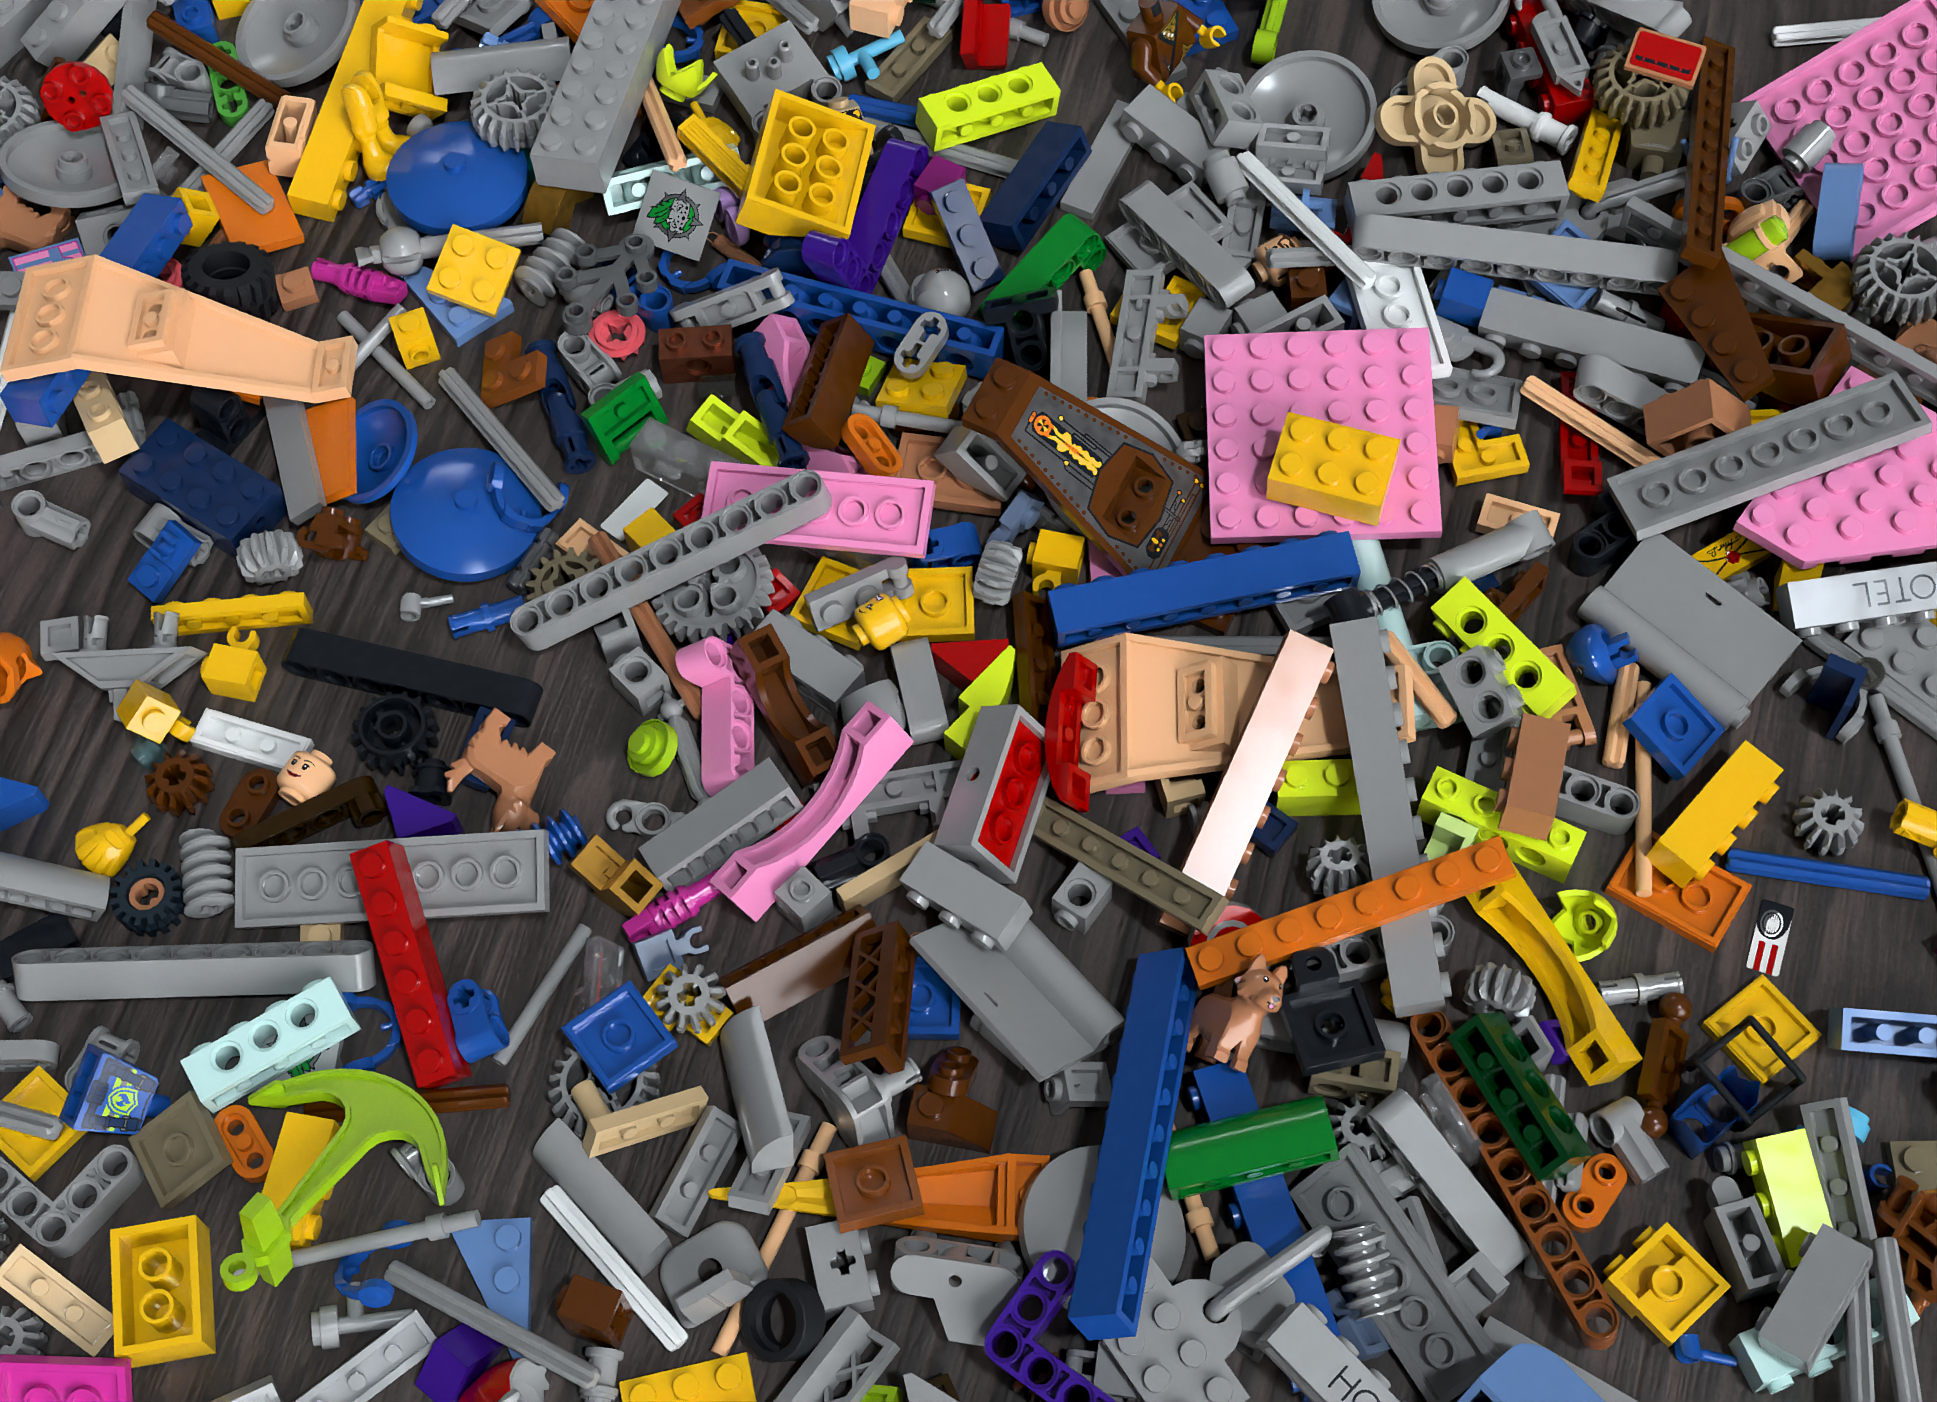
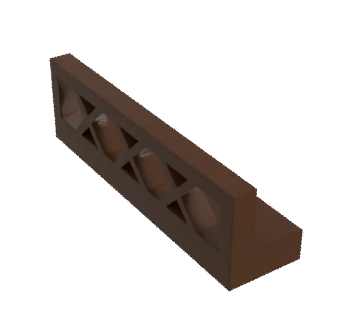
M898 920L855 934L839 1058L845 1065L876 1057L889 1075L903 1071L905 1068L916 950L909 943L911 937ZM882 941L870 956L866 954L867 945ZM874 968L877 969L878 974L867 986H864L862 984L863 980ZM871 999L874 1000V1006L863 1017H860L859 1011ZM867 1030L871 1032L870 1042L855 1046V1043Z

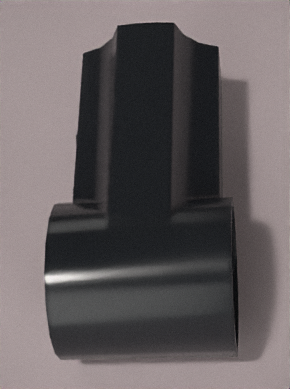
M874 832L866 833L859 837L855 845L811 862L815 877L832 894L836 892L838 887L890 858V845L883 835ZM873 852L883 855L877 861H867L864 859L866 855Z

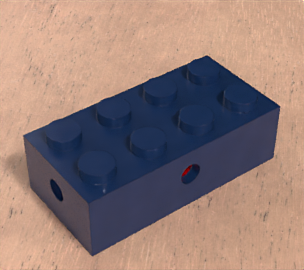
M168 418L159 425L118 470L132 495L151 507L155 503H161L170 508L181 518L182 522L210 536L214 546L235 559L237 556L236 548L240 546L241 540L251 538L252 533L259 534L265 530L271 532L288 513L285 497L280 486Z

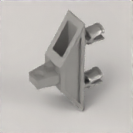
M165 611L164 615L154 612L153 645L143 649L107 650L109 617L95 615L92 618L85 615L83 616V649H79V652L50 654L100 689L108 691L109 702L113 703L114 720L122 722L116 709L136 679L160 690L209 654L192 646L177 647L179 613Z

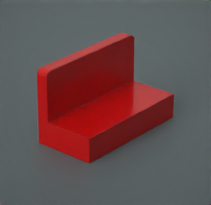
M964 0L960 56L967 70L1005 69L1007 67L1011 20L1010 4H983L982 0Z

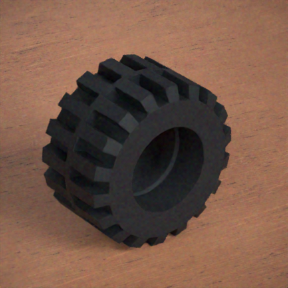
M241 241L212 243L207 245L206 248H199L194 251V255L188 256L185 259V264L181 267L182 284L185 290L262 320L269 318L271 312L277 308L279 299L273 262L264 249L259 250L257 245H247Z

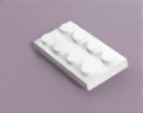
M1364 261L1377 275L1374 286L1365 290H1360L1346 276L1361 330L1429 327L1432 379L1451 376L1453 367L1421 268Z

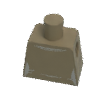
M1679 110L1675 119L1668 118L1664 126L1655 122L1651 129L1645 124H1640L1635 130L1633 123L1626 122L1623 125L1625 166L1631 170L1641 171L1640 180L1677 169L1683 155L1680 141L1682 139L1688 141L1690 136L1692 111Z

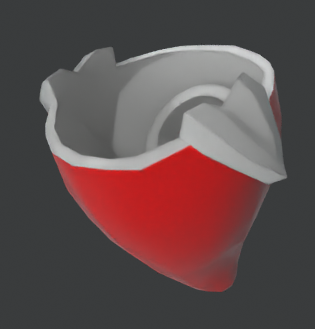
M529 1358L506 1361L492 1367L479 1376L463 1392L459 1402H544V1390H549V1380L545 1375L547 1368Z

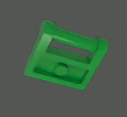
M638 371L580 414L598 446L600 456L609 466L620 460L619 455L655 428L660 430L669 423L646 376ZM647 415L646 418H644L642 421H640L638 424H636L634 427H632L630 430H628L614 442L611 441L619 434H621L623 431H625L627 428H629L631 425H633L635 422H637L639 419H641L643 416Z

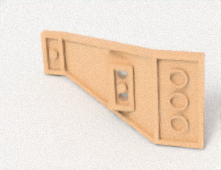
M94 254L26 268L0 373L6 382L82 369L310 403H321L351 397L358 344L353 335L319 342L185 290V288H180Z
M1123 633L1061 651V668L1071 652H1078L1098 666L1095 702L1082 704L1078 767L1091 775L1090 794L1135 782L1224 771L1274 657L1132 633ZM1403 663L1394 666L1398 689L1390 690L1392 703L1400 702L1404 726L1396 727L1398 739H1407V743L1416 741L1412 668ZM1334 667L1326 684L1319 683L1314 697L1319 698L1317 708L1310 720L1303 719L1298 733L1303 734L1301 744L1294 757L1287 755L1285 761L1351 754L1336 667Z

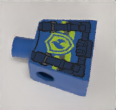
M88 1043L59 1119L72 1129L78 1131L135 1135L140 1131L145 1117L155 1118L170 1106L171 1100L169 1096L155 1093L159 1084L157 1077L127 1060Z

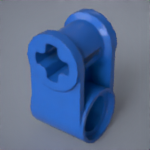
M634 269L631 272L632 276L628 279L631 293H634L638 299L639 310L636 315L641 318L649 330L658 333V329L674 328L677 322L673 321L669 313L674 308L671 292L659 283L657 290L652 293L640 292L637 289V272ZM613 287L610 290V294L614 296V302L616 304L617 296L615 289Z
M959 522L951 526L929 530L925 559L911 557V568H928V562H932L931 568L972 566L973 570L978 568L983 551L975 524Z
M470 979L459 980L453 984L447 996V1004L455 1030V1042L462 1057L472 1064L507 1048L510 1045V1037L503 1021L497 995L488 989H481L479 984Z

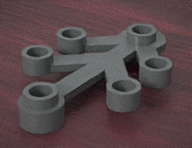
M631 234L624 237L619 245L596 249L592 244H581L575 249L576 262L580 267L590 268L596 265L597 262L617 260L612 265L578 272L570 266H563L556 270V285L563 291L572 290L576 286L596 283L580 302L567 305L563 311L564 330L568 334L582 336L590 332L593 327L591 312L613 287L617 296V312L624 317L633 316L638 312L637 296L631 293L625 274L631 266L636 269V285L640 292L648 294L657 290V273L651 270L649 266L655 251L654 242L650 237L644 234Z

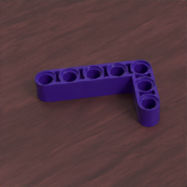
M890 138L887 141L855 213L848 239L814 230L806 235L802 244V259L819 281L869 294L873 293L914 198L913 185L928 164L929 153L925 145L897 138Z
M1060 1250L1046 1252L1036 1262L988 1331L984 1343L986 1354L994 1363L1047 1402H1068L1069 1392L1077 1386H1084L1088 1390L1090 1402H1118L1038 1343L1045 1330L1073 1292L1076 1279V1262L1072 1257ZM1056 1261H1065L1069 1267L1067 1279L1062 1283L1052 1284L1047 1277L1049 1266ZM1039 1297L1043 1303V1312L1038 1319L1027 1321L1023 1317L1022 1306L1028 1298ZM1012 1333L1018 1342L1017 1350L1012 1356L1002 1358L997 1352V1342L1002 1335ZM1049 1360L1054 1369L1053 1376L1048 1383L1038 1385L1033 1380L1032 1369L1038 1361Z

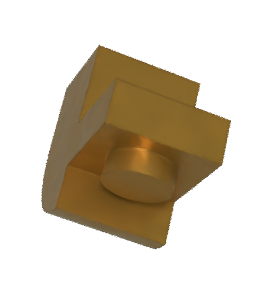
M535 180L526 200L521 223L541 222L543 233L551 236V233L556 228L569 230L575 204L593 198L595 192L537 185Z
M1803 248L1793 259L1802 269L1803 276L1793 282V284L1806 292L1812 293L1818 299L1834 308L1847 312L1853 299L1852 289L1854 287L1850 285V276L1852 274L1850 268L1841 261L1832 269L1822 259L1813 256Z
M597 834L592 835L567 864L572 871L594 889L592 893L615 911L629 917L639 915L664 886L635 858L625 860Z

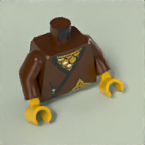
M1139 0L1140 12L1130 24L1126 33L1130 51V67L1133 70L1134 78L1141 79L1147 86L1151 84L1176 103V99L1184 95L1182 87L1174 82L1165 85V82L1196 42L1195 34L1199 35V42L1203 48L1212 49L1220 46L1213 37H1225L1226 31L1219 25L1209 28L1205 27L1201 18L1174 0Z

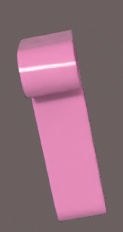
M714 636L679 649L675 657L676 666L682 677L702 687L701 778L703 787L710 797L755 767L754 699L728 654L732 645Z

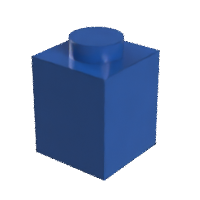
M1451 267L1447 280L1439 279L1433 300L1440 301L1436 315L1477 328L1494 280Z

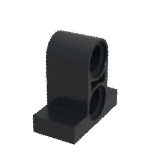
M1056 286L985 301L982 311L985 325L989 326L1006 322L1017 365L1035 372L1046 364L1049 340L1042 314L1058 310L1059 297ZM1020 310H1025L1032 315L1033 319L1029 322H1020L1015 318L1014 314ZM1027 345H1035L1041 350V353L1037 356H1029L1024 353L1023 348Z
M195 386L190 395V405L201 425V429L195 435L229 456L267 415L263 405L242 401L238 395L231 391Z
M1608 489L1596 498L1591 512V516L1596 521L1579 531L1574 537L1567 558V566L1577 576L1590 577L1597 574L1626 553L1630 556L1642 541H1637ZM1611 532L1619 533L1622 536L1614 535ZM1582 551L1590 552L1593 555L1584 554Z

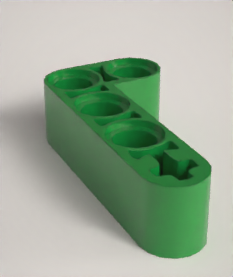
M1072 212L1064 215L987 296L979 307L978 317L984 321L982 311L985 301L1056 286L1058 290L1078 267L1082 271L1090 269L1094 272L1103 263L1107 255V249L1100 235ZM1020 310L1014 314L1015 318L1020 322H1028L1032 318V315L1025 310ZM1006 322L994 324L1004 327L1005 339H1009Z

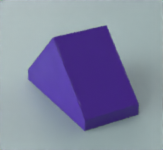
M390 785L386 786L384 794L397 838L458 835L464 831L455 813Z
M463 1323L435 1340L414 1385L434 1402H458L463 1392L485 1371L504 1349L505 1345Z

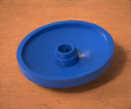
M470 121L443 123L415 134L404 142L393 155L386 174L388 195L397 215L412 228L431 236L449 234L452 224L471 231L492 229L500 226L519 210L527 196L530 183L527 160L522 149L518 153L515 148H509L504 152L500 145L491 148L488 141L481 140V137L475 131V127H473Z
M455 448L441 451L413 465L396 486L390 505L392 532L402 553L418 568L433 576L451 581L475 582L487 580L502 575L516 567L533 542L537 543L535 538L539 532L526 533L524 530L513 529L500 520V515L493 504L491 492L486 491V480L491 465L494 461L504 464L502 487L504 501L519 515L521 510H526L528 512L527 518L535 519L542 517V504L500 454L478 448Z

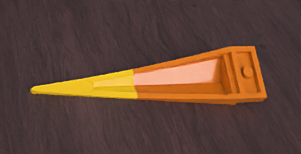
M1007 1153L914 1168L925 1214L881 1225L1004 1243L1005 1240L1019 1241L1018 1219L1023 1197L1035 1176L1050 1163V1155ZM829 1178L784 1183L773 1206L776 1209L837 1218ZM731 1187L712 1188L708 1191V1196L712 1199L728 1201L727 1194Z

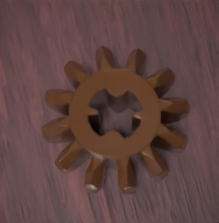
M180 749L176 757H172L164 752L165 761L161 764L151 762V768L154 773L145 775V783L149 787L146 790L147 797L164 814L171 811L173 816L179 818L184 809L195 814V805L198 803L208 804L206 793L215 791L214 783L211 780L213 771L196 752L189 756L187 751Z

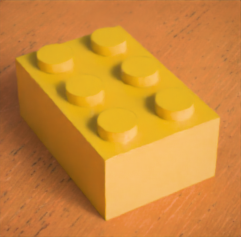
M1288 412L1267 478L1266 499L1378 526L1396 466L1401 439Z
M197 1215L111 1229L114 1357L130 1358L131 1368L216 1353L210 1229Z

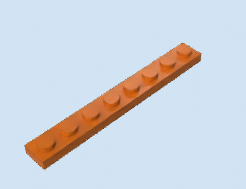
M1499 835L1185 949L1200 990H1204L1243 976L1247 972L1253 958L1259 954L1265 956L1266 967L1293 958L1295 952L1324 947L1516 878V874Z

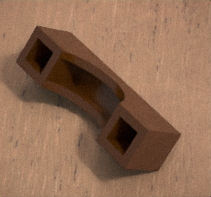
M770 623L737 639L728 654L802 787L805 788L825 778L830 770L839 744L829 726L820 723L804 704L792 677L790 656L772 624Z

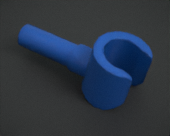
M1482 424L1481 428L1476 432V436L1479 439L1484 437L1499 438L1502 434V427Z
M1878 1163L1868 1169L1862 1168L1868 1192L1878 1193L1889 1187L1887 1184L1879 1183L1874 1177V1173L1879 1176H1887L1892 1173V1169L1888 1165Z
M1683 1334L1673 1343L1676 1358L1682 1364L1709 1361L1731 1367H1736L1737 1365L1736 1356L1711 1351L1710 1349H1701L1699 1335Z

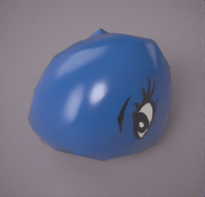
M1587 624L1573 634L1565 648L1567 660L1577 673L1591 681L1604 685H1613L1618 674L1617 669L1639 660V653L1636 648L1629 652L1619 650L1621 646L1630 644L1628 632L1610 638L1608 631L1599 624Z

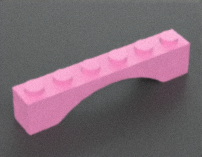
M771 313L753 332H761L766 338L764 346L768 357L773 359L788 400L787 406L789 409L810 354V344L796 318ZM772 385L768 390H775L774 386ZM801 443L803 451H807L810 456V461L806 466L807 470L869 475L855 455L839 445L832 449H818Z
M867 701L842 729L838 749L830 770L808 804L788 824L773 835L752 846L735 851L709 882L746 915L757 922L776 901L774 891L802 866L805 867L913 744V739L889 714L870 701Z

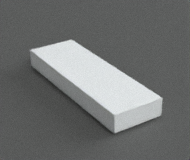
M209 708L205 709L196 727V731L190 739L193 747L279 773L295 752L306 751L311 753L314 747V743L310 738Z

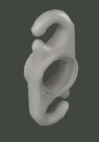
M622 799L609 807L606 814V823L611 830H617L620 825L616 820V814L619 811L627 810L631 813L632 818L628 823L622 825V830L625 833L634 832L640 834L644 840L649 841L686 814L684 812L669 811L665 805L658 802L646 803ZM652 814H659L665 818L664 825L655 831L647 830L643 826L645 819Z

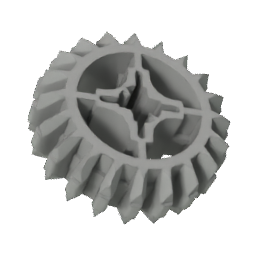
M518 68L515 73H507L503 70L502 75L499 77L491 74L489 82H480V88L473 91V97L470 101L472 125L475 127V131L478 132L481 140L488 141L491 148L500 145L504 152L509 148H515L518 153L521 148L525 147L532 150L558 86L555 80H548L545 73L535 75L532 69L526 73H521Z
M5 75L0 78V150L4 143L15 133L29 126L42 123L40 107L31 91L26 86H22L17 79L10 81Z
M1889 232L1884 239L1876 237L1870 245H1865L1853 263V270L1850 276V285L1854 286L1852 296L1860 298V308L1870 307L1871 317L1877 314L1884 316V324L1894 319L1899 327L1906 320L1913 326H1916L1921 319L1928 322L1937 314V251L1933 250L1934 241L1924 244L1920 240V235L1913 240L1908 239L1905 232L1897 239ZM1902 275H1904L1903 284L1900 283Z
M566 1047L564 1050L568 1061L555 1060L554 1066L559 1073L549 1075V1082L551 1086L555 1087L548 1091L550 1101L556 1103L552 1111L555 1117H563L562 1121L570 1129L574 1127V1134L579 1139L585 1136L588 1123L573 1099L571 1090L579 1076L587 1068L589 1074L586 1080L594 1082L611 1113L658 1099L661 1095L659 1089L655 1088V1086L661 1083L659 1073L653 1072L657 1067L655 1063L612 1093V1100H609L606 1093L602 1092L599 1088L601 1084L578 1052L570 1047ZM637 1082L631 1099L621 1107L622 1095L632 1088L631 1084Z

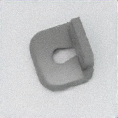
M728 1220L716 1222L672 1248L664 1257L660 1267L662 1287L679 1322L684 1328L688 1329L702 1324L727 1307L747 1297L755 1286L768 1278L767 1266L749 1231L743 1225ZM709 1259L719 1261L723 1271L702 1282L699 1276V1269L702 1263Z

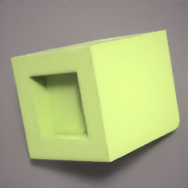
M1441 812L1423 854L1427 853L1428 861L1472 846L1479 828Z

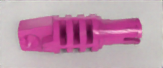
M319 257L316 259L317 261L313 262L311 267L312 279L338 286L344 294H351L371 302L396 305L397 303L400 304L408 294L406 282L380 270L367 268L366 266L359 267L358 264L353 262L342 265Z
M718 869L713 870L710 874L687 887L685 885L676 886L674 891H668L664 893L663 897L659 896L654 899V902H649L639 915L632 917L622 924L623 931L630 943L632 944L634 941L667 928L674 930L678 927L677 925L684 924L689 918L698 916L697 913L700 912V907L722 895L709 882L718 872Z

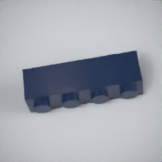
M1052 121L1045 123L980 215L981 222L992 246L1022 252L1025 250L1092 153L1082 126Z

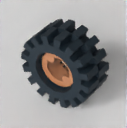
M149 859L148 866L143 860L135 861L137 869L132 870L128 865L123 868L127 874L124 878L118 874L115 877L114 881L118 887H110L109 893L113 897L109 899L110 906L113 908L114 914L130 932L133 930L136 935L142 937L146 932L149 937H157L156 929H160L163 934L170 932L167 926L169 923L172 922L176 927L181 923L177 916L178 914L186 916L184 914L185 905L183 902V892L185 890L182 888V879L175 869H172L164 861L160 865L156 859ZM149 890L159 892L158 897L152 898L149 905H141L140 900L148 895Z

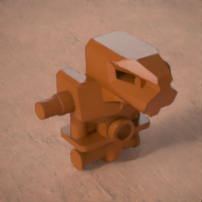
M1899 1175L1897 1184L1889 1198L1880 1201L1876 1208L1878 1216L1874 1221L1877 1238L1887 1237L1892 1227L1895 1229L1891 1237L1896 1238L1898 1241L1901 1267L1906 1271L1904 1283L1912 1288L1909 1293V1299L1920 1317L1926 1306H1929L1931 1303H1937V1188L1918 1192L1909 1208L1906 1209V1203L1912 1193L1917 1191L1919 1185L1911 1178Z

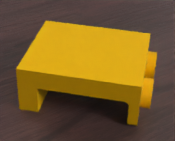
M397 14L387 15L371 26L369 72L372 73L380 85L389 111L411 117L422 113L431 120L447 112L448 99L438 95L435 96L431 70V52H439L440 46L449 40V33L437 30V27L432 24H417L406 21L404 16Z

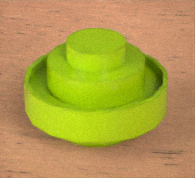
M650 719L643 722L632 733L628 741L627 760L630 768L646 777H655L662 774L670 766L677 751L678 736L675 728L660 719Z

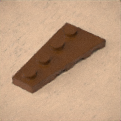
M1721 250V260L1714 270L1702 265L1692 264L1657 289L1660 296L1744 403L1776 381L1723 250Z

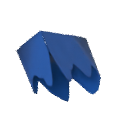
M1731 1065L1725 1068L1717 1078L1750 1115L1759 1103L1760 1082L1756 1080L1749 1082L1746 1079L1740 1078L1736 1067ZM1710 1082L1695 1091L1668 1120L1667 1132L1692 1160L1742 1121L1737 1114L1729 1122H1719L1709 1114L1708 1102L1711 1097L1719 1094ZM1693 1118L1700 1121L1706 1129L1705 1141L1703 1142L1689 1125L1682 1120Z

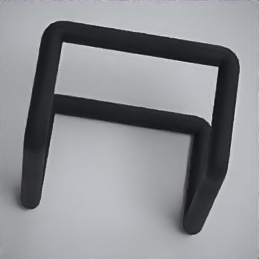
M1747 1016L1686 1066L1688 1072H1693L1698 1068L1743 1120L1737 1125V1129L1740 1132L1751 1127L1755 1121L1806 1082L1805 1074L1753 1016ZM1751 1025L1796 1078L1749 1115L1704 1062Z

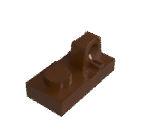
M1536 561L1527 572L1521 570L1517 574L1510 587L1513 591L1509 595L1493 587H1490L1484 595L1515 624L1545 590L1549 568Z

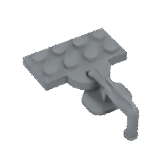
M1687 166L1640 181L1622 178L1609 182L1599 203L1590 199H1582L1576 196L1572 190H1569L1570 197L1563 217L1494 224L1497 229L1551 235L1567 218L1592 240L1602 241L1603 238H1607L1618 243H1625L1626 231L1620 229L1619 225L1627 202L1634 195L1646 203H1650L1648 199L1682 189L1675 199L1676 202L1685 195ZM1518 279L1522 290L1527 292L1528 297H1532L1533 294L1546 298L1542 292L1527 280Z
M1325 1224L1315 1226L1272 1258L1268 1256L1260 1245L1249 1241L1240 1242L1213 1261L1210 1280L1188 1279L1174 1286L1171 1285L1150 1255L1136 1337L1101 1339V1341L1143 1402H1247L1250 1400V1396L1225 1360L1236 1349L1242 1330L1260 1334L1264 1333L1290 1304L1295 1303L1293 1289L1283 1275L1311 1255L1313 1258L1323 1257L1332 1238L1331 1228Z

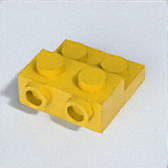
M1666 1222L1657 1232L1649 1226L1632 1243L1638 1250L1628 1259L1622 1254L1616 1257L1602 1271L1608 1277L1602 1286L1606 1293L1631 1318L1636 1315L1669 1347L1731 1285Z

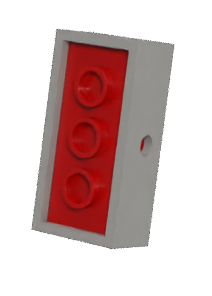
M1019 704L981 706L934 841L935 846L999 884H1016L1050 782L1045 756V728Z

